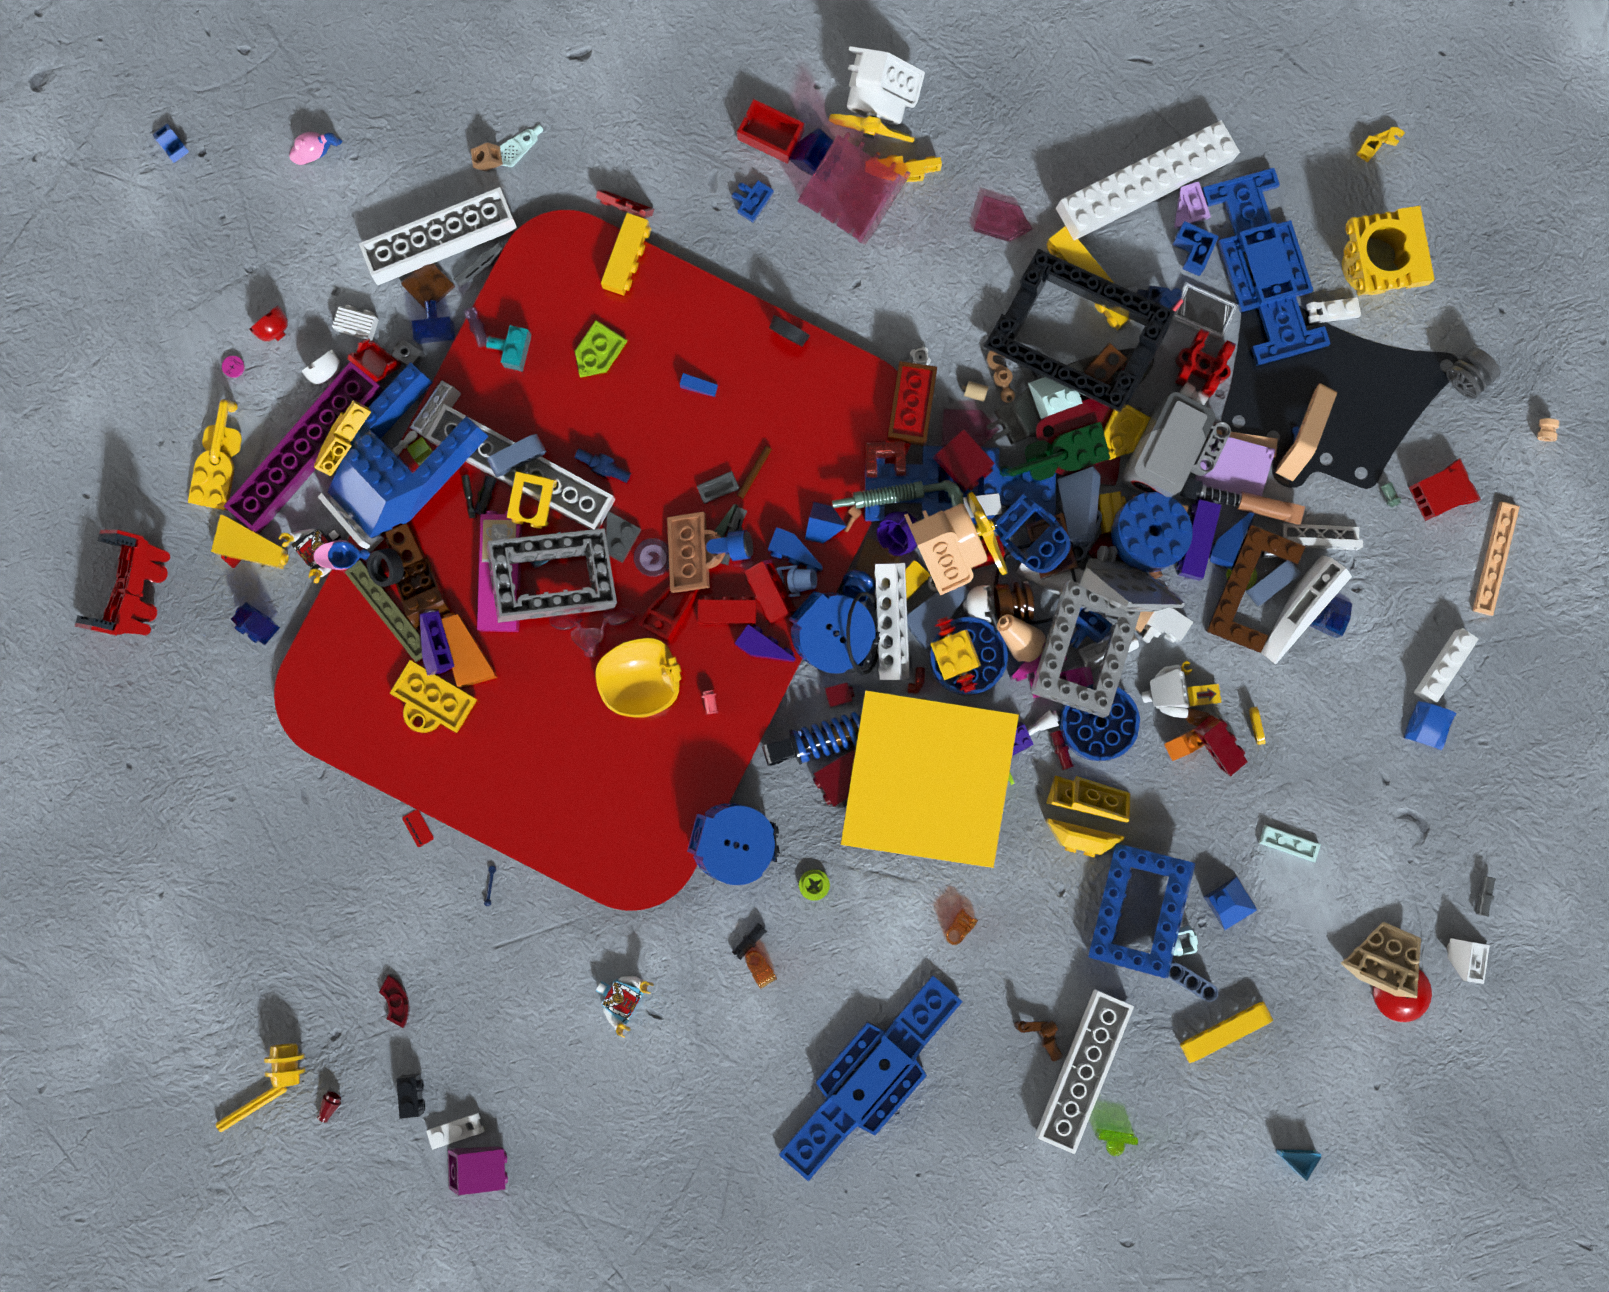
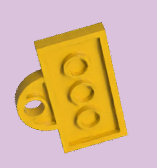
M411 660L390 694L406 703L403 711L406 724L412 730L421 733L431 732L440 724L458 733L477 701L476 698L437 675L427 676L426 669ZM417 716H421L424 721L420 727H416L413 723L414 718Z

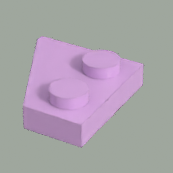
M1199 182L1181 187L1174 228H1180L1184 221L1194 224L1209 219L1211 215Z

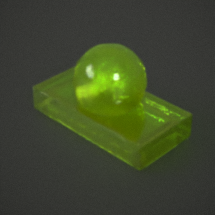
M1096 1129L1095 1136L1099 1140L1107 1141L1106 1150L1111 1156L1122 1155L1125 1150V1144L1138 1145V1138L1135 1134Z

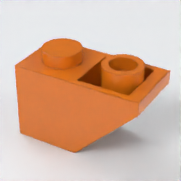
M1192 729L1166 742L1164 746L1172 761L1193 753L1203 747L1204 744Z

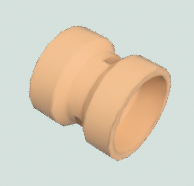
M1551 418L1540 419L1539 427L1541 429L1538 432L1537 439L1547 442L1557 441L1558 434L1556 429L1559 428V420Z

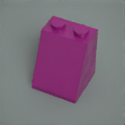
M499 1146L448 1149L449 1189L458 1196L505 1190V1184L508 1182V1175L505 1171V1163H507L506 1151Z

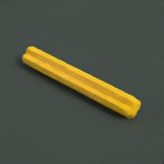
M272 1087L218 1121L216 1128L219 1132L226 1130L286 1092L287 1087Z

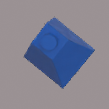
M1237 877L1204 896V899L1224 930L1257 911V908Z

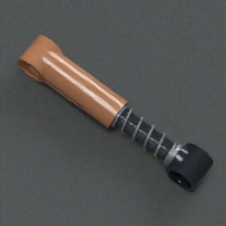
M1187 478L1179 495L1195 500L1207 498L1211 499V501H1219L1218 503L1224 502L1226 505L1232 504L1234 507L1236 505L1237 510L1252 512L1301 525L1306 507L1243 491L1239 494H1236L1234 491L1231 493L1227 489L1223 491L1220 488L1207 487L1202 481Z

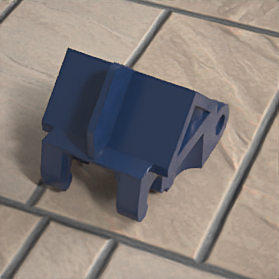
M1149 286L1147 290H1137V294L1169 309H1172L1182 297V291L1179 288L1171 291L1165 287Z

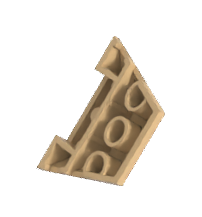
M1382 922L1341 964L1359 980L1392 995L1417 998L1421 938Z

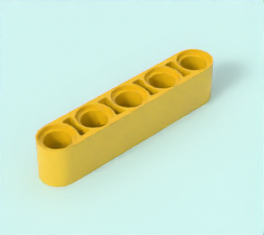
M1259 1002L1180 1043V1047L1187 1061L1192 1063L1271 1023L1273 1018L1265 1002Z

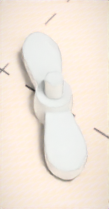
M410 431L405 439L401 440L399 445L393 448V450L399 455L403 449L408 447L409 443L417 438V432Z

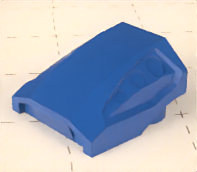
M1418 701L1409 720L1404 739L1442 750L1452 721L1457 713L1434 704Z

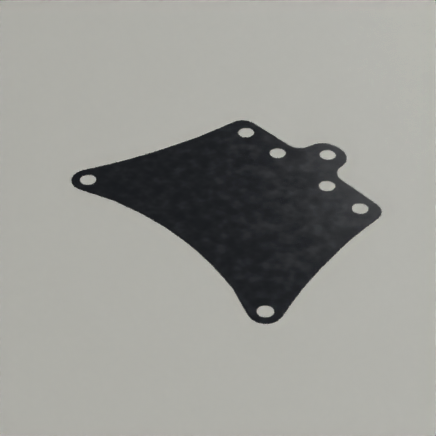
M1299 306L1306 330L1309 331L1325 326L1331 344L1323 348L1257 366L1251 348L1268 342V338L1258 308L1241 312L1235 366L1221 422L1227 423L1230 426L1231 432L1267 437L1268 432L1277 431L1280 439L1277 442L1272 473L1279 484L1289 488H1297L1303 485L1309 475L1314 472L1330 475L1364 489L1375 486L1394 451L1430 402L1449 383L1446 375L1447 372L1440 368L1441 361L1448 359L1453 364L1459 361L1456 356L1447 352L1411 351L1369 341L1343 331L1327 322L1309 324V312ZM1321 383L1337 391L1335 401L1314 455L1294 481L1286 480L1283 476L1275 473L1276 468L1293 445L1294 434L1291 432L1292 428L1298 427L1300 429L1316 387ZM1240 415L1244 417L1245 425L1242 428H1236L1233 425L1232 421L1235 416ZM1323 453H1329L1333 457V462L1328 466L1320 462V456ZM1359 467L1365 468L1368 472V476L1364 480H1359L1355 476V471Z

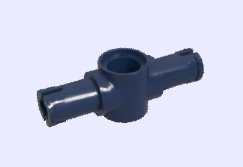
M579 448L574 458L586 463L592 468V472L604 478L612 476L627 483L631 476L630 472L616 466L617 464L614 463V459L602 453L593 455Z

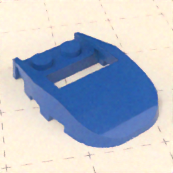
M1024 494L996 522L998 528L996 529L995 527V530H993L1000 536V541L1016 560H1019L1026 567L1038 573H1047L1055 569L1068 555L1071 547L1068 534L1056 518L1037 503L1030 501ZM1036 511L1050 526L1023 553L1009 538Z

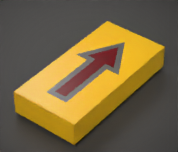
M1219 684L1187 687L1190 706L1221 703Z

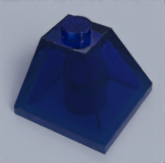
M817 128L796 144L789 160L800 170L826 182L843 149L823 130Z
M1335 596L1309 626L1334 638L1342 637L1351 619L1352 603Z

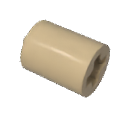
M968 381L967 386L963 385L962 389L965 390V397L984 402L989 386Z

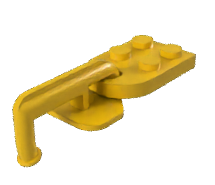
M222 399L219 402L215 425L208 426L204 431L202 445L206 451L195 462L188 503L227 510L224 505L230 498L235 471L231 457L239 453L242 442V435L238 430L225 427L228 411L235 412L238 408L235 402Z

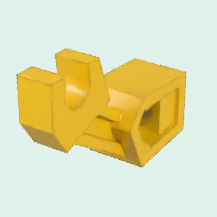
M1390 127L1387 131L1374 136H1368L1356 155L1368 163L1382 143L1385 142V144L1396 146L1399 140L1395 139L1394 135L1401 138L1405 132L1398 127ZM1367 144H1374V149L1368 146Z

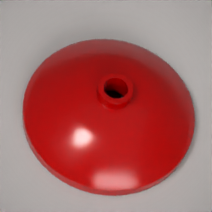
M1419 969L1417 998L1395 996L1373 986V999L1379 1011L1387 1018L1397 1022H1410L1418 1019L1427 1011L1432 999V988L1427 976Z

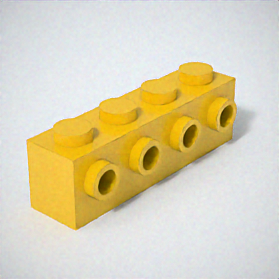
M626 213L601 281L603 289L623 296L626 290H630L632 273H636L639 264L637 262L638 257L643 255L645 249L643 243L645 238H649L651 233V227L647 219Z

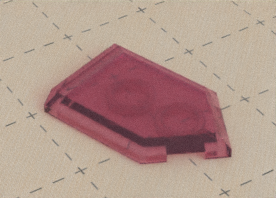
M984 196L973 231L1010 242L1033 230L1020 206Z
M943 409L942 446H946L962 430H965L982 447L1000 429L988 419L982 410Z

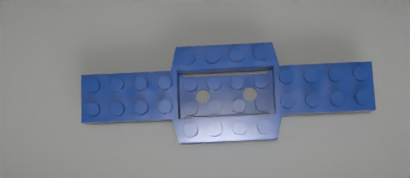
M932 975L886 1030L867 1021L816 1080V1084L826 1099L781 1150L779 1156L809 1181L856 1127L876 1136L927 1076L916 1060V1057L963 1001ZM881 1038L882 1042L871 1053V1055L864 1061V1063L858 1068V1070L852 1075V1077L846 1082V1084L840 1089V1091L837 1094L832 1095ZM882 1059H887V1060H889V1061H890V1067H889V1069H887V1070H882V1069H880V1067H879V1062H880V1060H882ZM856 1089L863 1090L864 1098L861 1100L854 1099L853 1092Z

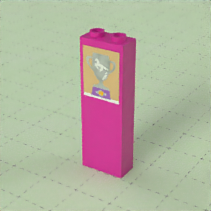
M486 511V514H481L477 630L519 632V620L500 623L497 621L487 555L488 541L522 537V524L513 523L511 518H507L508 511L505 514H498L497 511ZM521 563L510 564L512 565V583L515 584V601H517V590H520Z

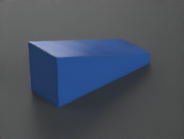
M685 373L682 374L680 388L715 397L718 385Z

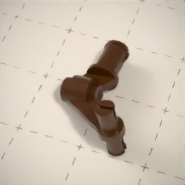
M1052 1020L1050 1022L1017 1021L1014 1023L1015 1029L1021 1033L1038 1031L1042 1037L1041 1045L1046 1048L1053 1062L1063 1057L1055 1042V1034L1058 1028Z

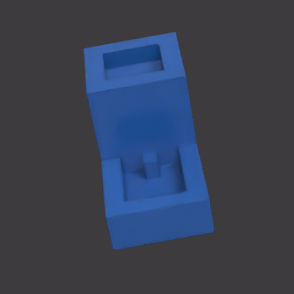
M168 123L152 134L173 163L189 152Z

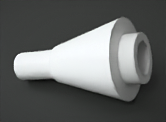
M1049 709L1036 724L1027 728L1029 735H1032L1039 730L1042 731L1059 726L1060 718L1056 711L1051 712Z

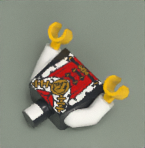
M319 529L299 530L290 534L282 533L278 540L283 538L287 540L283 542V547H287L290 542H293L291 544L292 547L311 569L308 578L316 576L314 583H318L320 577L331 572L332 569L318 565L313 555L320 545L338 541L341 538L335 529L327 535Z

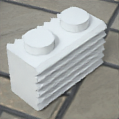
M345 305V307L338 306L332 325L334 330L362 339L369 338L372 341L379 321L374 316L375 313L368 310H363V312L356 311L357 308L351 305Z

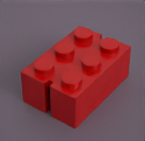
M753 99L746 117H744L737 131V139L788 164L795 151V145H798L804 133V123Z

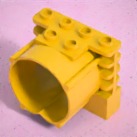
M1421 206L1401 208L1395 212L1388 211L1383 214L1375 213L1370 216L1351 217L1346 223L1345 229L1350 240L1343 250L1342 271L1347 282L1357 290L1358 296L1364 294L1377 295L1390 289L1396 290L1403 287L1408 289L1427 286L1435 280ZM1369 238L1382 240L1392 246L1395 252L1393 263L1397 266L1398 270L1385 271L1376 267L1371 262L1367 254Z

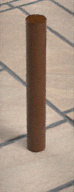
M765 446L739 490L737 496L744 499L772 449L768 446Z

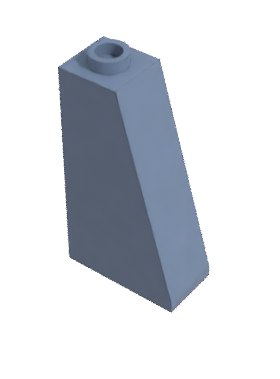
M1094 467L1058 479L1070 541L1076 546H1085L1095 540L1101 477Z
M968 584L943 595L937 592L907 614V628L924 650L930 646L940 631V627H935L938 624L937 620L947 616L950 619L968 595Z

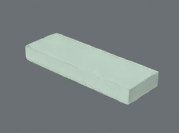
M1264 825L1259 844L1311 862H1316L1321 846L1319 843L1268 825Z

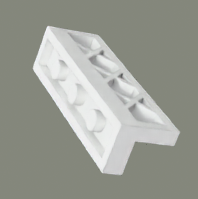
M323 493L318 496L358 545L372 552L384 540L381 534L370 538L332 497L329 498Z
M1282 524V537L1306 546L1305 548L1359 550L1363 548V540H1359V527ZM1287 528L1295 529L1299 535L1297 537L1287 536ZM1308 529H1313L1318 536L1310 538L1306 537L1304 533ZM1327 530H1332L1337 537L1335 539L1325 538L1323 534ZM1346 531H1354V540L1344 539L1342 535Z

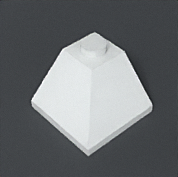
M1450 938V942L1447 945V958L1462 980L1484 984L1490 945Z

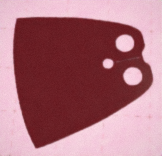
M1091 398L1084 400L1082 404L1042 419L1036 427L1037 439L1039 441L1044 440L1052 445L1059 435L1096 422H1101L1104 430L1114 409ZM1047 425H1051L1054 428V434L1051 437L1043 435V428ZM1121 456L1075 471H1065L1057 468L1055 473L1068 476L1094 467L1100 473V484L1116 485Z

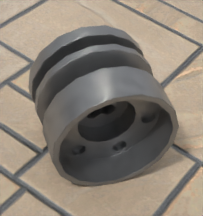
M1472 347L1461 357L1460 361L1455 362L1447 370L1446 375L1451 385L1459 393L1467 398L1475 399L1486 389V386L1492 384L1500 376L1501 372L1496 361L1488 353L1479 348Z

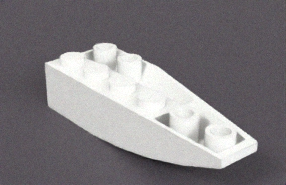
M1324 555L1319 557L1296 584L1262 649V655L1274 664L1282 658L1352 577L1346 567L1331 557Z

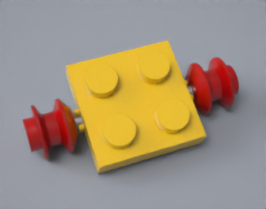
M947 616L937 620L938 624L935 625V627H940L941 630L938 635L945 636V638L931 643V647L944 680L960 675L961 677L956 682L962 684L960 691L964 690L967 693L975 690V685L978 684L973 683L972 678L975 675L967 674V671L980 667L981 664L968 630L952 634L956 627L951 626L950 622L953 619H949Z

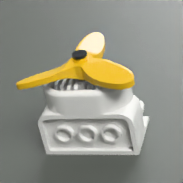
M850 46L849 51L855 53L856 58L854 65H849L848 67L852 74L849 82L851 89L847 108L866 118L853 115L830 114L829 121L839 126L863 131V136L874 139L875 134L913 143L915 137L883 125L882 122L900 124L905 107L913 108L916 106L925 72L888 52Z

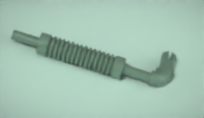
M943 480L941 483L923 485L922 481L913 482V484H902V486L899 484V486H888V488L884 487V489L881 487V489H870V491L866 490V492L864 490L863 492H853V497L833 500L832 506L833 508L854 505L855 509L864 506L871 507V505L878 506V504L882 505V503L889 504V502L896 503V501L900 502V500L907 501V499L924 498V493L944 490L948 492L949 498L952 501V507L958 504H964L962 497L964 494L961 492L960 487L950 480Z

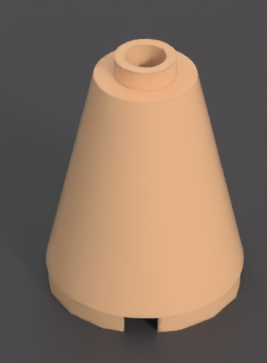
M1009 614L999 619L997 629L1013 657L1018 662H1031L1038 658L1043 652L1044 642L1046 643L1045 634L1040 629Z

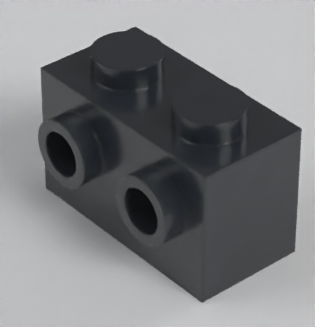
M421 1074L401 1075L396 1079L399 1119L419 1117L425 1111V1100L422 1096L424 1081L421 1079Z

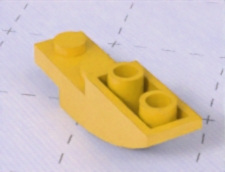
M890 155L885 159L871 158L865 162V172L882 179L899 182L924 181L925 173L941 171L942 167L941 157L936 158L935 156H929L925 160L918 161L917 159H910L904 163L903 156Z
M353 400L345 413H340L320 449L314 464L315 469L332 476L351 448L350 442L371 413L370 408Z

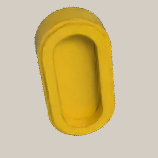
M1250 707L1249 715L1256 744H1265V735L1258 707Z

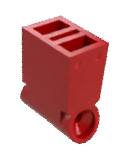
M1461 458L1455 460L1443 471L1408 487L1425 521L1457 506L1481 501L1475 486L1469 480L1468 472Z

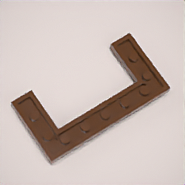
M1250 525L1206 632L1261 653L1268 635L1233 622L1249 580L1262 551L1298 564L1306 546Z

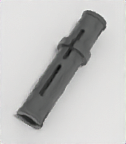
M496 243L486 253H481L480 258L453 279L462 288L488 265L490 267L492 262L500 256L503 249Z
M739 507L735 508L732 521L727 526L729 529L726 537L729 532L743 530L742 524L747 510ZM729 553L725 554L721 562L722 564L729 565L731 558Z

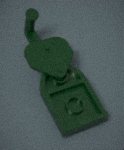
M1101 422L1063 433L1053 441L1052 445L1044 440L1029 444L1025 449L1027 462L1011 468L1004 465L1000 468V474L1006 477L1030 471L1033 479L1041 481L1054 476L1057 468L1065 471H1075L1111 459Z

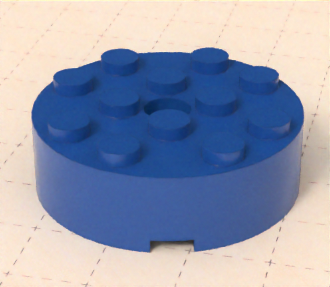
M1158 492L1143 493L1128 501L1118 510L1113 526H1111V539L1113 546L1117 548L1118 556L1127 565L1142 570V572H1158L1178 562L1187 553L1193 534L1191 520L1184 507L1174 498L1166 497Z
M974 617L953 620L950 624L956 627L952 634L968 630L980 661V667L967 671V674L975 675L972 680L973 683H978L975 685L976 689L967 693L964 690L960 691L962 684L956 682L961 677L960 675L944 680L930 646L929 664L931 671L938 683L952 693L964 696L983 693L993 687L1005 672L1008 661L1006 643L1000 632L985 620ZM937 633L932 643L944 639L945 636L938 635Z
M1093 684L1088 685L1086 687L1093 689ZM1117 687L1109 716L1103 718L1104 726L1102 728L1096 725V719L1099 716L1063 705L1059 721L1062 736L1069 749L1084 759L1091 761L1115 759L1126 753L1138 737L1140 725L1138 708L1130 695Z

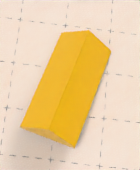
M1054 776L1046 804L1120 822L1129 821V792L1078 776L1073 781Z

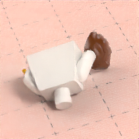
M1185 661L1182 666L1172 665L1163 667L1155 675V678L1150 680L1151 690L1142 692L1144 703L1153 701L1154 707L1160 709L1162 713L1172 717L1185 718L1188 723L1198 726L1210 714L1195 709H1187L1190 708L1185 675H1189L1192 669L1186 670L1184 667L1189 666L1190 662Z

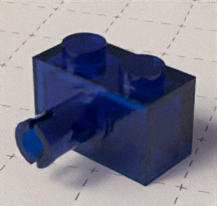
M430 300V303L429 301L424 302L425 319L412 320L413 339L417 344L455 340L454 321L450 316H437V302L434 300Z
M248 602L238 607L235 615L231 618L236 624L234 628L243 635L246 632L248 634L247 637L255 643L259 641L266 645L280 629L270 617Z

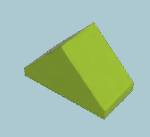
M423 437L407 447L409 453L419 466L433 452Z

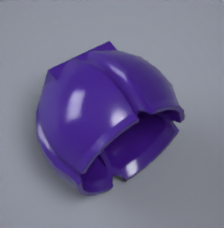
M897 511L888 514L877 528L879 543L883 549L888 548V553L894 556L908 554L917 547V543L904 515H909L912 524L918 520L907 511Z

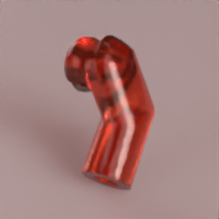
M924 667L916 668L915 683H909L907 686L909 694H918L924 685Z

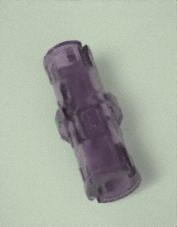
M470 307L464 311L470 324L469 329L473 332L478 347L485 346L487 341L489 342L484 330L485 325L481 322L476 308Z

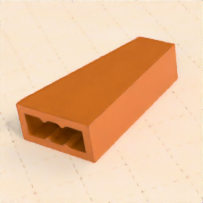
M455 613L443 615L444 618L441 621L454 662L452 670L457 687L462 688L497 678V673L463 618L458 614L455 615Z

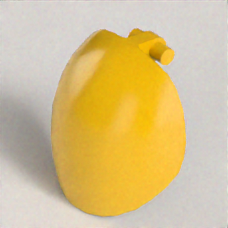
M654 638L636 639L615 647L601 658L596 668L597 688L603 702L615 713L629 717L652 716L667 709L676 700L679 693V680H682L680 675L681 668L680 664H677L676 657L672 656L669 648L662 641Z

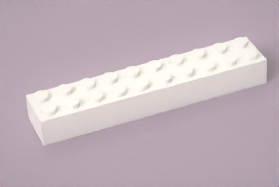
M1220 120L1060 200L1056 210L1075 241L1232 162L1240 151L1224 123Z
M444 404L426 439L430 443L439 446L466 416ZM469 418L489 437L465 462L495 477L487 458L515 442ZM541 456L505 475L495 477L513 487L516 472H524L557 480L556 488L553 489L550 508L590 530L600 528L615 501L613 495ZM524 482L522 493L540 502L543 486Z

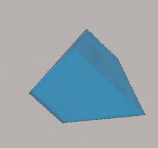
M1277 1149V1154L1296 1174L1306 1181L1321 1159V1153L1316 1150Z

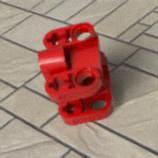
M1201 328L1195 335L1190 348L1182 349L1176 356V364L1181 369L1175 379V383L1184 386L1188 382L1190 374L1206 380L1202 391L1208 394L1210 398L1217 390L1219 384L1223 383L1230 376L1231 371L1227 361L1233 354L1236 344L1227 340L1220 348L1216 358L1201 352L1200 350L1205 346L1204 342L1209 334L1208 331ZM1183 354L1189 356L1187 362L1182 359ZM1199 362H1204L1207 365V369H1202L1199 366ZM1222 371L1224 372V377L1219 376Z

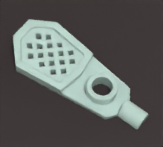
M538 125L533 130L526 129L502 144L500 150L503 153L501 154L503 165L501 166L513 167L538 140L537 135L543 131V128ZM525 136L530 137L528 141L523 140Z

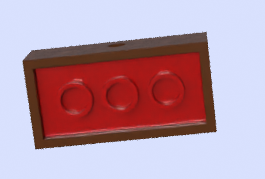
M899 361L887 441L925 446L937 374L936 366Z

